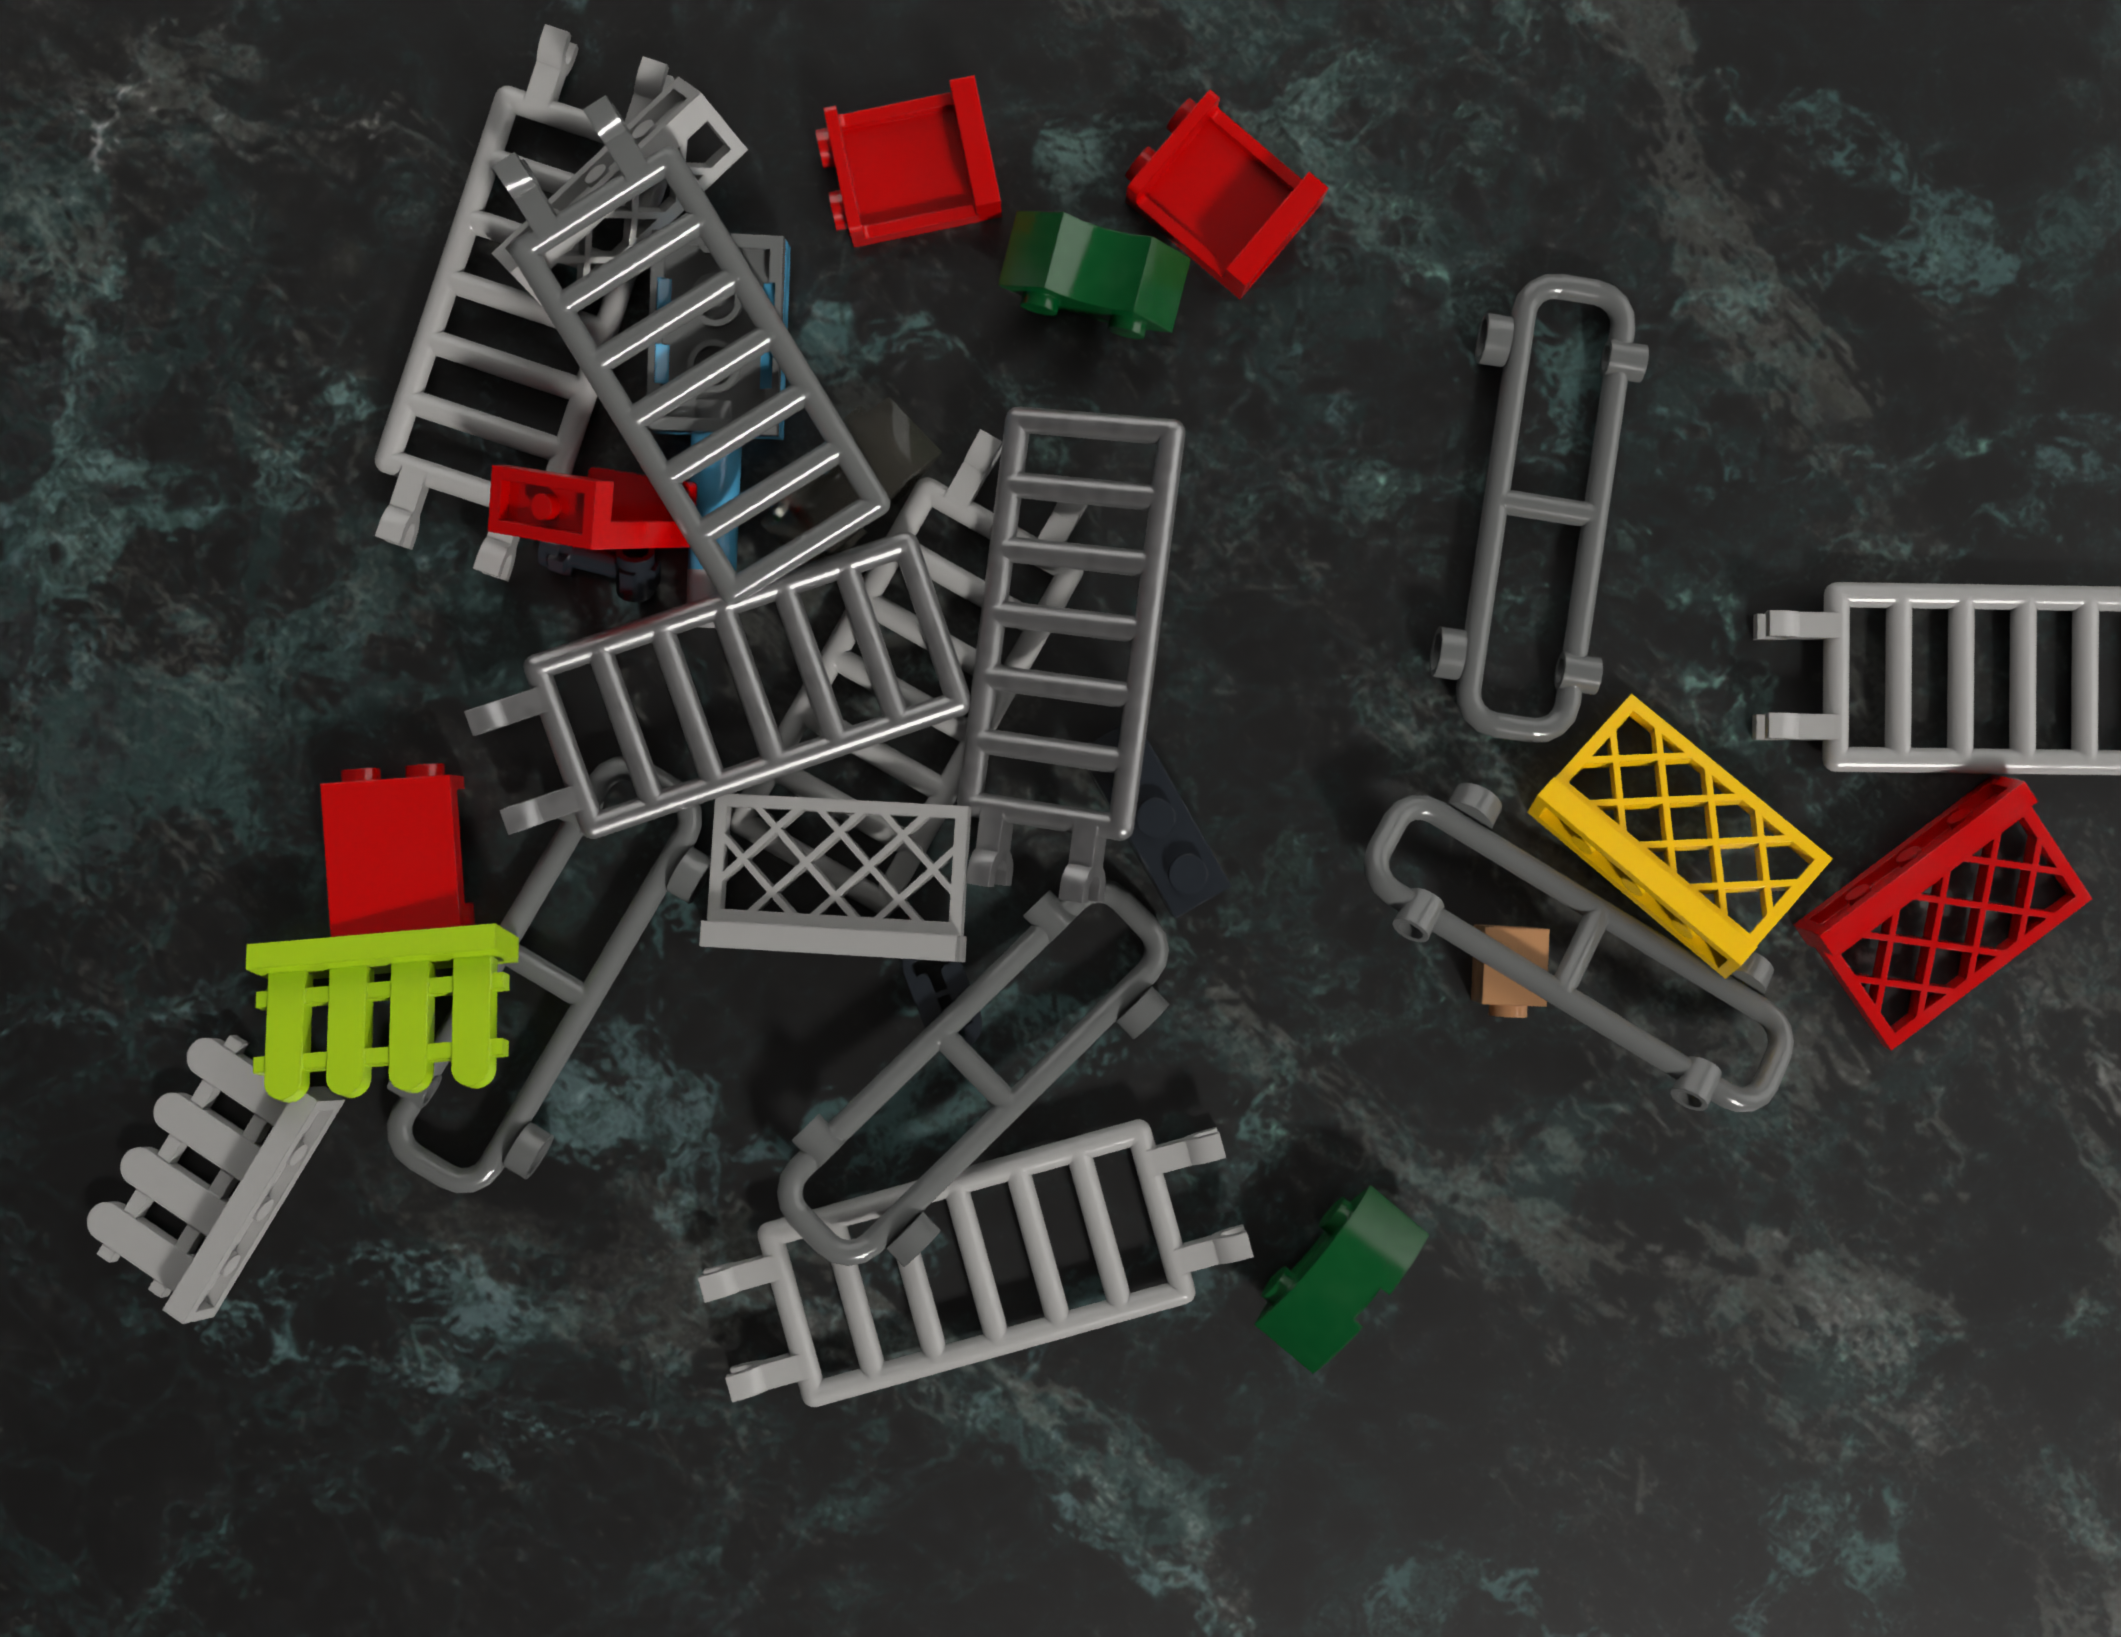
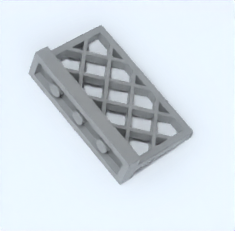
M728 794L716 798L714 804L707 921L701 920L699 946L965 962L967 936H964L966 875L972 807L749 794ZM732 808L755 809L771 827L746 851L730 835ZM768 809L789 810V812L777 821ZM805 811L818 812L834 830L809 855L802 850L785 830ZM831 813L853 815L840 825ZM867 815H881L898 835L870 859L848 832ZM894 816L917 818L904 829ZM931 818L955 819L953 847L934 863L911 836ZM779 836L800 860V863L778 883L773 885L752 859ZM842 839L864 866L836 889L816 866L815 862ZM905 842L928 869L900 893L877 866ZM729 849L737 857L730 866H728ZM952 860V876L950 881L941 869ZM745 866L766 890V893L748 910L725 909L727 881ZM806 870L814 876L830 895L810 914L798 913L781 894ZM870 873L894 899L874 918L861 917L844 898L848 892ZM933 876L950 894L949 922L924 921L907 901ZM774 900L784 912L762 910ZM837 903L847 916L824 914ZM901 907L911 920L888 919V917Z

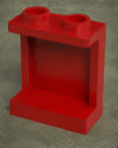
M975 75L949 80L951 92L846 114H838L836 105L823 108L827 128L815 131L823 168L836 166L840 190L828 192L837 231L849 229L854 248L1002 217L1001 198Z
M1210 89L1198 103L1189 98L1180 106L1166 126V129L1172 134L1157 152L1148 146L1132 163L1125 174V177L1130 181L1127 187L1125 203L1241 300L1320 207L1328 187L1310 171L1301 179L1222 112L1218 107L1220 97Z
M492 465L488 532L589 550L690 547L646 474L592 467L588 471V477L513 465ZM684 481L682 485L696 506L697 485L692 481Z
M443 763L405 766L406 778L381 779V768L341 770L342 782L320 784L331 937L475 925L474 902L465 903L457 796L458 789H465L464 776L445 775V764Z

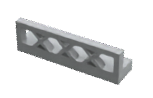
M679 76L627 125L645 158L668 146L678 149L686 161L687 140L701 126L707 123L724 145L705 163L686 162L703 191L711 186L748 150L705 96ZM604 146L548 199L556 214L622 173L607 147ZM671 187L669 197L658 207H639L638 195L625 203V206L618 207L542 256L550 269L557 263H577V281L650 236L652 230H660L674 221L684 209ZM604 218H623V240L612 251H591L593 229ZM638 219H645L637 226ZM526 220L492 254L541 305L510 253L513 241L532 229ZM579 243L578 251H570ZM591 263H598V264L590 271V265H591Z

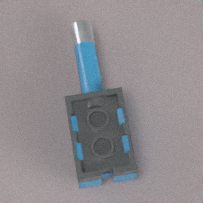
M731 233V237L788 329L790 245L784 236ZM701 237L696 238L651 266L649 315L721 271ZM736 294L648 347L647 395L756 328ZM769 351L648 425L647 428L656 434L690 435L692 446L785 389L786 377ZM784 421L754 439L784 440ZM742 446L690 478V481L695 482L697 485L696 508L702 517L740 494ZM738 527L716 539L736 573ZM688 547L686 603L718 593L690 547ZM714 622L699 626L702 628H716Z

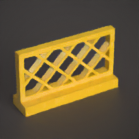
M1632 693L1563 770L1543 788L1527 812L1724 979L1728 978L1742 966L1755 951L1758 944L1833 859ZM1629 716L1651 734L1653 754L1619 755L1616 731ZM1607 743L1608 756H1594ZM1663 744L1674 753H1664ZM1688 764L1700 774L1702 795L1669 796L1665 765ZM1654 765L1657 797L1623 798L1620 767ZM1609 767L1612 799L1589 800L1573 787L1570 782L1581 769ZM1713 785L1723 794H1714ZM1738 805L1750 815L1752 837L1719 838L1716 806ZM1704 807L1707 839L1674 840L1670 808ZM1659 808L1662 841L1639 842L1627 832L1625 810ZM1614 810V820L1603 811ZM1764 827L1775 836H1765ZM1766 847H1789L1809 865L1797 879L1770 880ZM1754 848L1758 881L1724 882L1721 849ZM1709 850L1712 883L1690 884L1677 873L1675 851ZM1653 852H1663L1664 862ZM1772 891H1786L1773 906ZM1759 892L1762 919L1750 933L1728 916L1726 893ZM1703 894H1714L1715 904Z

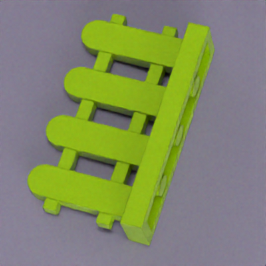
M493 923L247 944L246 970L268 979V991L256 992L255 1008L262 1011L267 1010L265 1056L253 1057V1073L264 1076V1087L269 1096L287 1103L296 1102L306 1094L310 1085V1072L326 1071V1082L329 1089L347 1098H356L365 1093L371 1083L372 1067L389 1066L388 1074L393 1086L408 1093L422 1092L430 1085L434 1075V1062L451 1061L452 1075L462 1085L473 1089L487 1086L496 1074L497 1058L509 1057V1041L504 1038H497V992L509 991L510 975L505 972H498V964L518 963L519 937ZM453 968V976L436 977V969ZM391 973V981L374 982V974ZM329 978V986L313 987V979ZM453 995L452 1042L434 1043L435 997ZM390 1000L389 1047L372 1048L374 1002ZM328 1005L327 1051L311 1053L312 1007Z

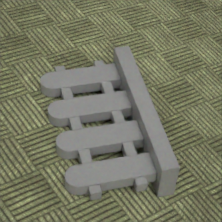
M229 1035L226 1042L218 1038H201L189 1047L187 1064L190 1070L203 1080L193 1096L183 1092L167 1093L157 1100L153 1111L154 1119L157 1125L168 1132L169 1135L160 1150L153 1147H137L129 1150L123 1156L120 1164L122 1177L127 1183L136 1188L127 1205L119 1201L102 1202L95 1205L87 1217V1227L90 1234L103 1243L97 1255L109 1263L118 1261L120 1256L154 1278L148 1290L160 1298L168 1297L171 1291H173L163 1311L182 1324L215 1316L345 1102L344 1098L332 1092L326 1086L309 1087L306 1094L300 1100L292 1103L272 1098L265 1090L264 1076L253 1073V1060L243 1054L249 1043L238 1035ZM220 1091L255 1113L244 1131L211 1109ZM271 1126H274L269 1135L267 1136L266 1140L264 1141V1143H262ZM187 1146L221 1168L211 1185L177 1163ZM238 1181H240V1183L238 1184V1186H237V1188L235 1189L234 1193H233L232 1196L229 1198V1196H230L231 1192L233 1191L234 1187L236 1186V1184L238 1183ZM154 1201L187 1223L178 1240L144 1217ZM205 1236H207L206 1239L204 1240L203 1244L201 1245L200 1249H199L198 1252L196 1253V1250H197V1248L199 1247V1245L201 1244L202 1240L204 1239Z

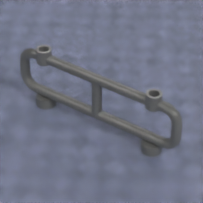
M1567 274L1542 275L1529 281L1517 294L1510 316L1486 312L1478 331L1475 349L1476 363L1503 367L1465 628L1461 630L1438 627L1431 648L1430 675L1431 677L1457 680V705L1464 720L1477 732L1495 738L1539 743L1549 742L1563 735L1575 722L1581 706L1582 693L1595 695L1599 690L1602 680V658L1588 656L1627 384L1628 381L1637 383L1642 381L1648 365L1649 348L1648 345L1634 343L1635 313L1628 297L1616 286L1598 279ZM1549 299L1595 305L1606 312L1610 321L1609 336L1603 348L1600 361L1602 384L1584 501L1511 490L1536 314L1541 304ZM1507 515L1581 527L1563 651L1558 658L1555 669L1554 684L1557 689L1555 704L1551 712L1541 718L1492 711L1485 706L1481 696Z
M623 756L613 757L599 764L589 775L601 810L604 805V799L614 784L620 781L632 782ZM654 765L662 789L683 783L678 778ZM700 804L676 812L677 824L584 982L520 944L518 963L498 964V972H502L505 966L569 1003L570 1007L475 1165L468 1168L456 1167L421 1146L413 1135L414 1121L421 1108L430 1101L442 1080L441 1075L449 1061L434 1062L432 1082L425 1090L419 1093L402 1091L393 1086L389 1080L387 1089L399 1097L394 1103L387 1121V1141L394 1156L408 1169L436 1186L454 1193H473L489 1186L503 1171L504 1167L524 1179H528L534 1173L548 1152L554 1135L531 1121L668 891L690 904L701 892L710 877L711 857L694 848L702 827ZM575 813L557 818L561 820V823L500 924L502 928L519 937V943L583 836ZM452 1007L436 1032L434 1043L452 1042Z
M1458 784L1448 803L1428 795H1410L1394 802L1386 811L1367 845L1363 864L1365 878L1373 893L1387 905L1398 911L1392 924L1400 935L1421 943L1428 941L1432 932L1676 1079L1670 1095L1677 1103L1686 1108L1704 1111L1708 1108L1710 1101L1734 1112H1752L1767 1105L1773 1098L1791 1061L1795 1042L1791 1024L1784 1012L1764 996L1774 974V968L1766 958L1753 952L1741 967L1724 979L1694 953L1491 831L1502 810V803L1494 793L1477 784ZM1423 820L1432 824L1583 916L1555 975L1445 910L1443 901L1432 892L1421 888L1411 889L1393 876L1389 861L1410 822ZM1605 930L1757 1021L1764 1028L1768 1039L1767 1048L1754 1079L1749 1085L1740 1087L1732 1084L1721 1077L1722 1072L1714 1063L1704 1058L1684 1055L1577 990Z
M1106 879L1104 902L1088 900L1087 903H1077L1059 900L1049 890L1023 915L1031 926L829 1123L818 1114L791 1140L800 1151L788 1162L780 1174L777 1187L779 1209L789 1225L816 1253L831 1263L852 1266L868 1262L886 1248L903 1267L908 1265L941 1231L923 1211L1115 1021L1132 1039H1135L1167 1009L1170 1004L1152 986L1167 964L1169 954L1167 935L1157 918L1131 891L1116 881ZM1095 903L1108 905L1142 940L1144 946L1142 959L1011 1088L958 1032L1085 908ZM940 1051L993 1107L867 1231L856 1239L847 1240L840 1238L807 1205L803 1197L804 1184L817 1169Z

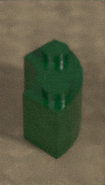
M1017 211L998 285L1021 295L1020 306L1029 311L1055 316L1059 309L1079 316L1107 322V329L1114 334L1132 339H1144L1146 330L1172 333L1191 258L1153 236L1134 235L1106 229L1082 221L1065 212Z
M1371 1185L1350 1202L1345 1197L1338 1199L1322 1218L1319 1227L1324 1232L1312 1248L1291 1271L1286 1266L1282 1267L1270 1279L1261 1293V1297L1267 1303L1254 1325L1312 1374L1329 1362L1363 1328L1355 1320L1357 1316L1368 1306L1380 1289L1388 1295L1392 1293L1416 1259L1429 1236L1425 1230Z

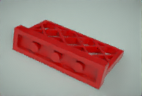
M1995 774L1991 775L1793 924L1805 943L1817 949L1883 1047L1892 1051L2092 900L2081 880L2034 811L2032 806L2038 801L2025 781ZM2019 821L2028 835L2023 862L1997 858L2002 832ZM1982 848L1981 856L1973 855ZM2040 855L2047 865L2039 864ZM1962 862L1979 864L1973 899L1946 896L1951 871ZM1995 866L2021 870L2014 905L1988 902ZM2037 872L2054 874L2066 892L2065 895L2046 909L2030 907ZM1932 886L1931 893H1924L1925 890ZM1912 900L1929 902L1922 937L1896 934L1900 909ZM1945 904L1971 908L1964 943L1938 939ZM1987 910L2012 913L2008 938L1996 947L1980 945ZM2028 916H2033L2034 918L2027 923ZM1882 924L1881 931H1874L1876 927ZM1862 938L1879 940L1872 975L1854 973L1841 955ZM1894 942L1921 946L1914 981L1888 977ZM1936 948L1962 952L1958 976L1946 985L1929 983ZM1978 954L1984 955L1979 960H1977ZM1861 983L1870 984L1869 994ZM1885 987L1912 990L1908 1013L1890 1026L1881 1014ZM1928 992H1933V993H1934V994H1932L1930 997L1927 998V993H1928Z

